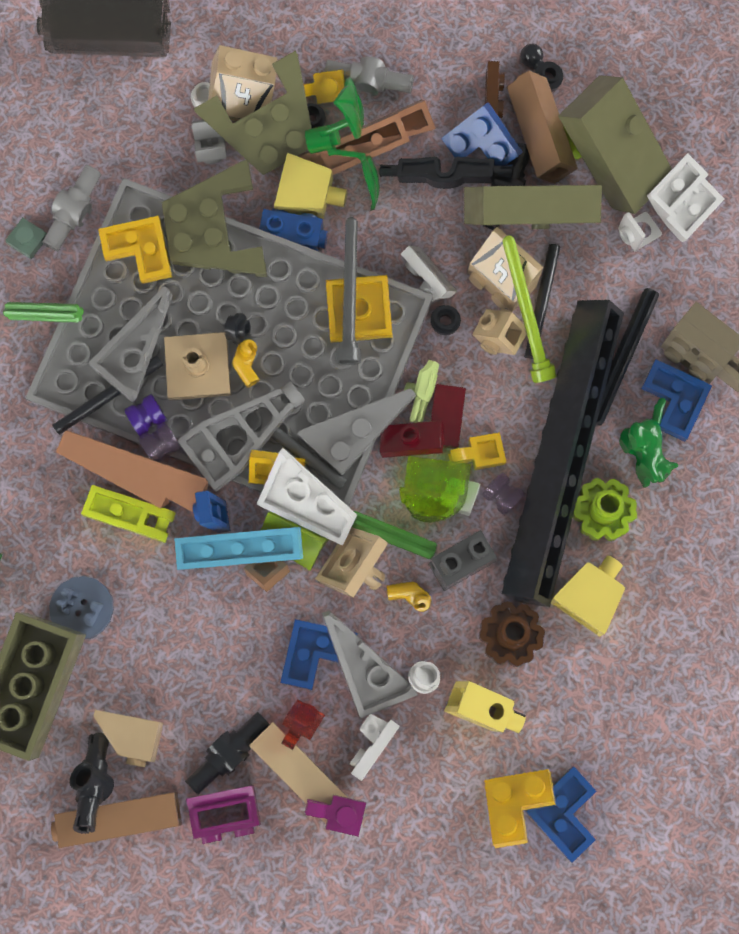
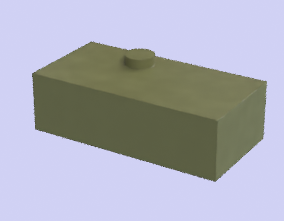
M599 75L558 115L598 185H602V193L614 210L636 214L649 200L647 195L672 169L623 77Z
M602 185L464 187V224H532V229H550V224L601 223Z
M15 613L0 652L1 751L27 761L39 758L86 634L30 613Z

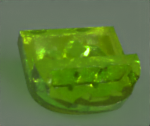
M408 456L404 487L399 489L401 502L405 504L413 518L422 522H441L451 518L465 504L471 464Z

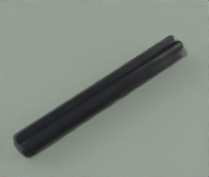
M645 288L612 360L596 423L598 426H601L607 417L658 300L659 293L650 288Z

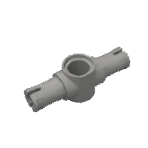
M362 57L360 62H353V64L327 60L324 72L343 69L345 80L348 77L352 78L357 93L364 91L372 93L371 96H376L379 91H385L386 89L409 94L412 92L414 75L389 71V68L385 67L381 60L374 57Z
M85 165L74 187H69L68 191L61 190L55 197L52 205V214H54L52 218L54 222L42 241L46 247L59 252L70 230H74L76 226L82 227L84 225L82 223L87 213L90 214L92 211L91 198L89 196L101 177V173L95 168Z

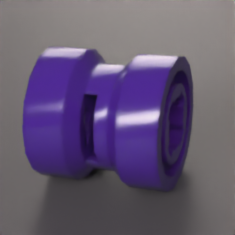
M152 394L143 398L142 403L139 405H131L124 409L125 414L139 436L149 431V428L152 426L151 423L161 425L167 421L166 416Z

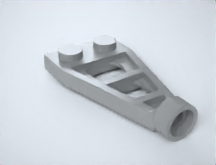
M290 381L280 389L202 421L177 441L204 478L207 479L212 489L217 492L242 473L249 464L251 450L260 451L275 430L279 428L294 409L305 402V399ZM285 395L290 403H283L282 396ZM265 407L271 412L272 420L260 432H254L246 422V417L259 408ZM230 426H241L247 433V441L237 454L228 455L218 443L217 434Z

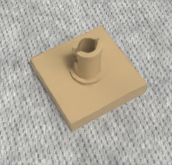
M225 332L164 337L167 398L169 401L231 396L229 350Z
M351 527L343 546L340 544L336 545L315 580L354 598L363 582L372 590L378 589L382 584L375 579L378 578L384 582L385 574L375 568L374 565L388 542L380 536Z

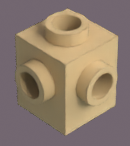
M502 308L500 311L486 309L472 335L481 343V348L490 354L496 355L498 352L515 355L527 333L524 324L516 315Z

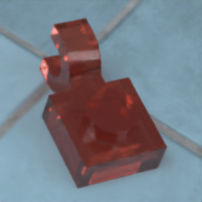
M297 699L282 725L289 728V731L281 744L293 750L301 736L311 740L321 725L325 714L318 711L314 706Z

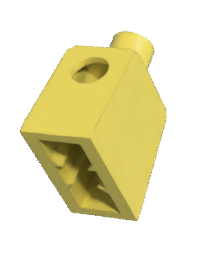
M287 153L274 208L297 215L310 213L324 219L327 204L340 207L345 206L347 189L332 186L333 174L331 169Z
M608 555L599 568L587 562L555 594L551 604L599 637L604 635L625 590V587L615 580L623 565Z
M470 681L455 682L444 710L446 713L491 731L502 733L505 728L519 733L526 719V715L512 710L515 701ZM491 706L496 708L493 717H491L489 714V709Z

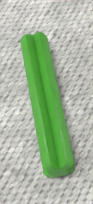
M7 302L3 311L4 316L10 320L74 323L80 322L84 313L83 308L79 307L78 304Z
M354 511L357 517L352 528L380 536L389 544L424 558L431 559L437 549L435 542Z

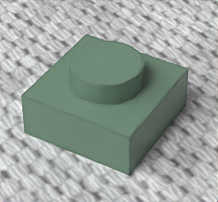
M22 217L5 242L21 254L32 259L43 245L42 241L47 233Z

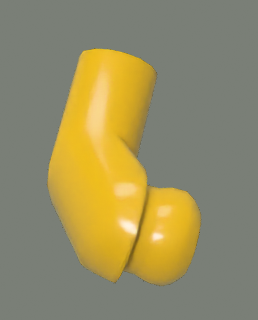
M250 339L244 340L240 345L238 344L232 361L234 369L247 388L254 386L260 380L252 368L257 345Z
M416 582L386 585L388 601L405 599L419 612H425L431 606V596Z

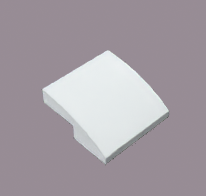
M688 153L647 195L659 217L682 242L686 241L724 200L705 179L709 174Z

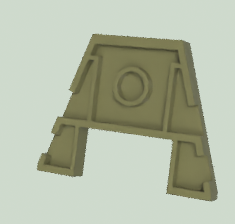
M296 50L272 64L287 93L239 121L232 123L217 95L193 108L197 115L248 160L262 175L284 164L287 153L298 156L308 150L305 131L312 128Z
M243 160L162 202L172 264L209 270L214 268L228 270L230 273L241 274L242 272L255 274L258 277H267L262 246L231 252L222 195L253 190L248 160Z

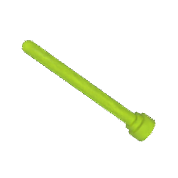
M508 235L503 239V246L534 360L531 363L532 369L530 370L533 383L545 382L557 377L555 366L553 363H550V359H546L516 242L513 236Z

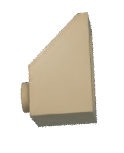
M99 710L94 711L93 717L117 755L127 757L126 764L145 767L147 761L155 762L163 723Z

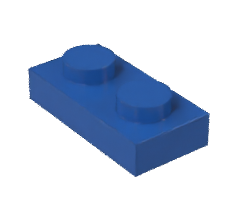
M207 490L195 493L196 503H193V514L199 525L217 533L231 531L226 500Z

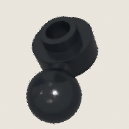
M534 43L527 44L520 53L522 63L527 67L534 68V73L546 77V72L551 73L554 78H547L551 92L556 91L563 81L562 69L554 62L543 61L544 54L539 45Z

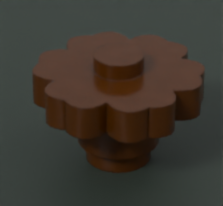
M510 601L493 606L490 611V617L484 618L480 623L479 639L487 644L485 647L486 656L498 665L504 664L507 660L513 667H519L522 664L531 662L534 658L533 651L540 650L544 644L545 630L540 625H536L539 620L538 613L531 610L527 604H521L516 608Z

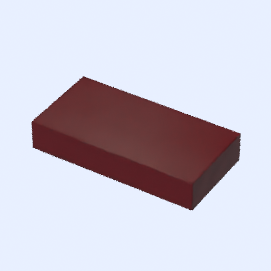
M436 384L431 421H442L444 424L443 447L457 449L459 448L466 388Z

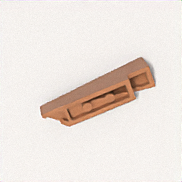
M421 99L364 125L361 137L358 139L354 138L352 132L340 136V145H336L335 148L365 153L366 156L370 155L373 158L410 142L408 136L432 131L436 128L425 100ZM307 151L298 155L300 158L331 169L333 175L361 163L355 157L329 156L327 151L314 154Z
M68 430L64 432L56 450V453L160 509L173 501L193 512V503H196L195 493L206 491L208 488V481L203 477Z

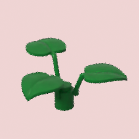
M348 77L345 80V87L333 102L345 118L331 125L306 130L305 139L311 154L327 151L329 156L355 157L361 161L364 177L371 195L372 204L370 211L375 210L380 192L379 177L372 157L370 155L366 156L365 153L335 148L336 145H340L338 130L349 126L354 138L358 139L361 137L364 125L362 101L352 78Z

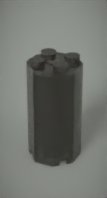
M39 0L40 7L42 8V17H37V33L44 36V49L49 51V53L167 57V53H169L171 21H168L167 13H171L169 0Z

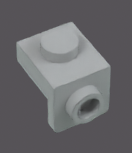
M204 120L193 121L192 130L197 163L215 164L220 162L221 159L227 158L225 140Z

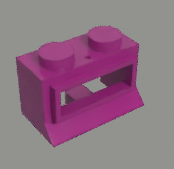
M254 785L186 799L193 839L201 838L202 844L222 840L221 833L234 831L235 837L254 834V827L261 825ZM246 802L249 819L201 829L200 811Z

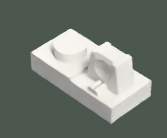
M408 246L401 253L407 261L405 263L406 268L413 275H419L425 280L418 289L433 295L431 305L441 298L449 299L457 292L420 247Z
M372 714L366 718L359 730L373 745L367 751L360 748L350 762V765L354 767L351 772L352 775L361 781L364 779L400 727L392 720L386 722Z

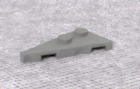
M165 286L89 362V365L132 403L137 399L173 297Z
M411 389L404 390L304 428L297 433V436L340 475H343L416 397V393Z
M328 610L322 613L354 706L360 718L418 695L417 691L412 688L405 678L331 611Z

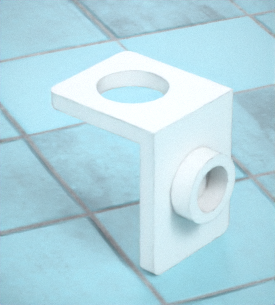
M627 212L624 214L618 227L622 240L627 245H630L634 252L662 235V232L647 212H643L635 218ZM644 222L650 226L651 234L647 238H645L644 232L637 223Z

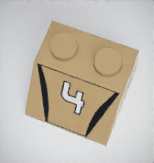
M219 45L211 63L208 100L217 95L232 121H239L267 105L272 100L275 88L276 72L272 64L277 61V57Z
M496 227L470 262L468 268L469 280L478 289L482 290L485 288L492 294L491 299L499 308H507L513 312L519 306L503 246V239L507 235ZM516 243L530 295L537 287L543 266Z

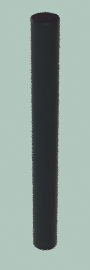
M549 244L534 309L540 337L560 252V246L557 244ZM527 341L524 357L533 359L530 344Z
M157 355L150 359L144 378L164 366ZM111 385L52 426L60 435L122 393Z

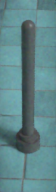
M354 217L347 218L345 222L342 342L339 343V348H336V363L342 365L361 363V349L358 348V343L355 342L358 221Z

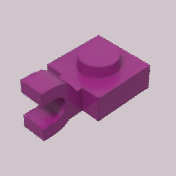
M334 794L331 804L307 799L305 815L327 819L326 830L359 837L366 802Z

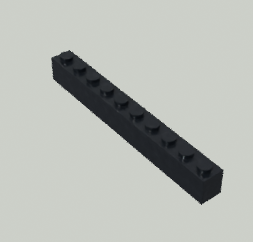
M578 300L575 312L572 315V324L568 340L564 346V355L561 367L557 373V382L553 397L550 400L546 424L542 430V440L538 455L534 461V470L530 485L527 488L523 513L519 519L517 536L511 549V559L507 574L503 580L501 594L517 602L550 607L624 316V312L610 300Z

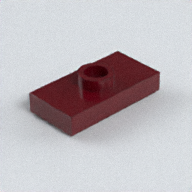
M442 421L389 425L381 433L380 454L382 458L443 453L444 424Z

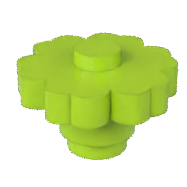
M595 478L591 482L584 484L580 489L581 496L577 498L573 514L575 521L582 522L580 532L589 536L594 541H598L604 536L611 542L628 533L629 523H632L637 518V502L635 499L628 497L629 488L624 484H620L616 479H610L605 484L603 480Z

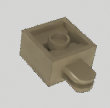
M695 302L662 344L661 348L665 350L664 355L673 363L678 364L680 362L689 369V375L710 384L717 376L735 391L739 392V359L734 356L739 350V334L698 302Z

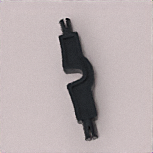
M435 156L401 158L398 161V165L380 164L379 168L380 177H398L400 183H427L439 189L456 188L464 183H493L494 177L513 178L514 165H495L494 159L459 156L454 158L451 169L446 173L441 172V161Z

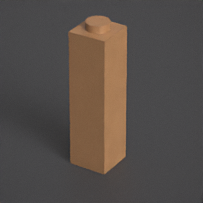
M529 70L522 73L513 83L507 86L537 178L556 184L578 169L565 129L558 117L559 112L547 78Z
M178 792L99 806L96 817V829L92 833L89 831V834H81L73 830L77 810L54 814L55 821L51 822V835L54 842L58 841V848L181 826L182 819Z

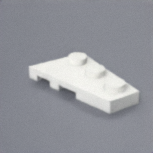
M282 447L256 505L343 546L357 514Z

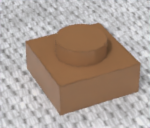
M284 561L252 563L244 567L246 575L266 592L290 572L288 565Z

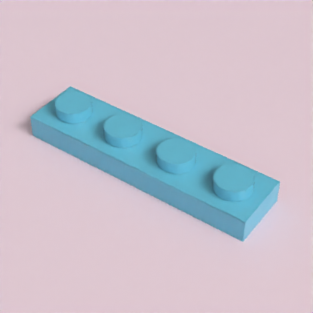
M301 527L174 538L177 570L303 559Z

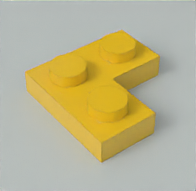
M159 216L98 229L103 256L106 262L135 255L142 284L172 277Z
M545 769L484 780L493 846L500 848L528 843L523 810L556 805L550 770Z

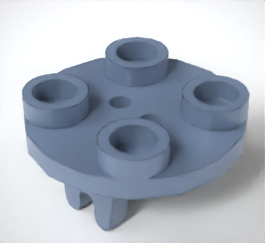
M86 576L70 578L60 584L52 595L49 605L50 619L54 623L86 634L85 639H93L102 633L111 622L114 611L113 597L107 587L97 579ZM87 600V604L83 605L82 601ZM81 611V615L77 617L76 613Z

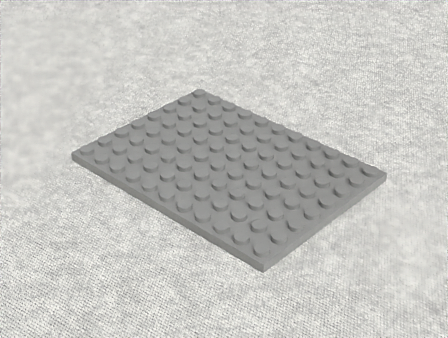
M123 178L101 228L159 216L172 277L142 284L135 255L106 262L98 233L67 303L78 304L79 307L83 308L82 320L78 323H58L25 399L66 416L110 387L111 384L89 365V362L165 286L173 297L151 356L153 358L157 355L164 366L143 379L134 403L123 394H120L80 422L195 466L177 440L202 421L280 389L291 381L303 396L305 402L294 409L279 428L329 465L301 440L297 433L304 428L395 394L433 300V295L388 278L393 338L355 341L358 343V348L361 349V363L356 365L336 363V348H339L340 342L331 343L326 280L344 278V261L225 216L231 252L262 246L267 277H258L255 274L242 272L241 274L230 273L228 270L214 268L209 270L174 265L170 261L162 202L173 196ZM357 266L356 277L379 276L377 273ZM236 313L245 314L251 325L250 335L247 339L253 340L257 345L252 368L259 377V382L250 388L245 386L232 365L238 344L228 340L231 396L169 401L167 398L164 337L225 332V323L228 316H234ZM152 394L166 416L167 421L161 425L151 423L152 426L149 428V431L139 436L130 423L124 409L131 405H139L142 403L143 398ZM285 395L282 396L283 403H290ZM265 407L259 408L246 417V422L254 432H260L272 420L271 412ZM233 425L221 430L217 434V441L228 455H235L245 445L247 433L241 426ZM270 437L260 451L279 453L283 446ZM375 441L342 475L347 481L340 490L305 464V468L349 507ZM285 449V450H286L289 454H291L294 458H297L295 455H293L291 452H289L287 449ZM249 464L241 474L231 480L258 492H262L265 486L263 484L248 483Z

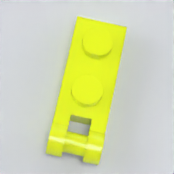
M92 485L81 515L166 543L168 537L166 531L169 523L174 521L176 513L169 509H160L153 504ZM150 515L158 518L154 528L146 525Z

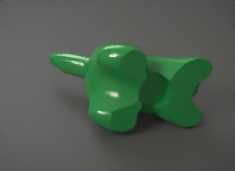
M660 398L657 401L651 419L634 422L630 428H625L620 434L619 444L623 452L636 457V475L643 488L648 487L650 482H664L671 474V471L678 467V463L669 462L662 452L660 424L666 403L665 398Z

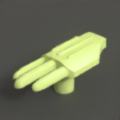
M428 360L427 364L419 371L416 384L407 382L404 390L411 389L416 393L410 422L418 423L424 420L426 409L433 396L438 377L437 373L440 364L435 361Z

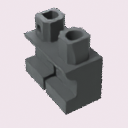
M480 530L432 557L428 565L443 591H446L467 579L469 575L472 576L495 563L497 556Z

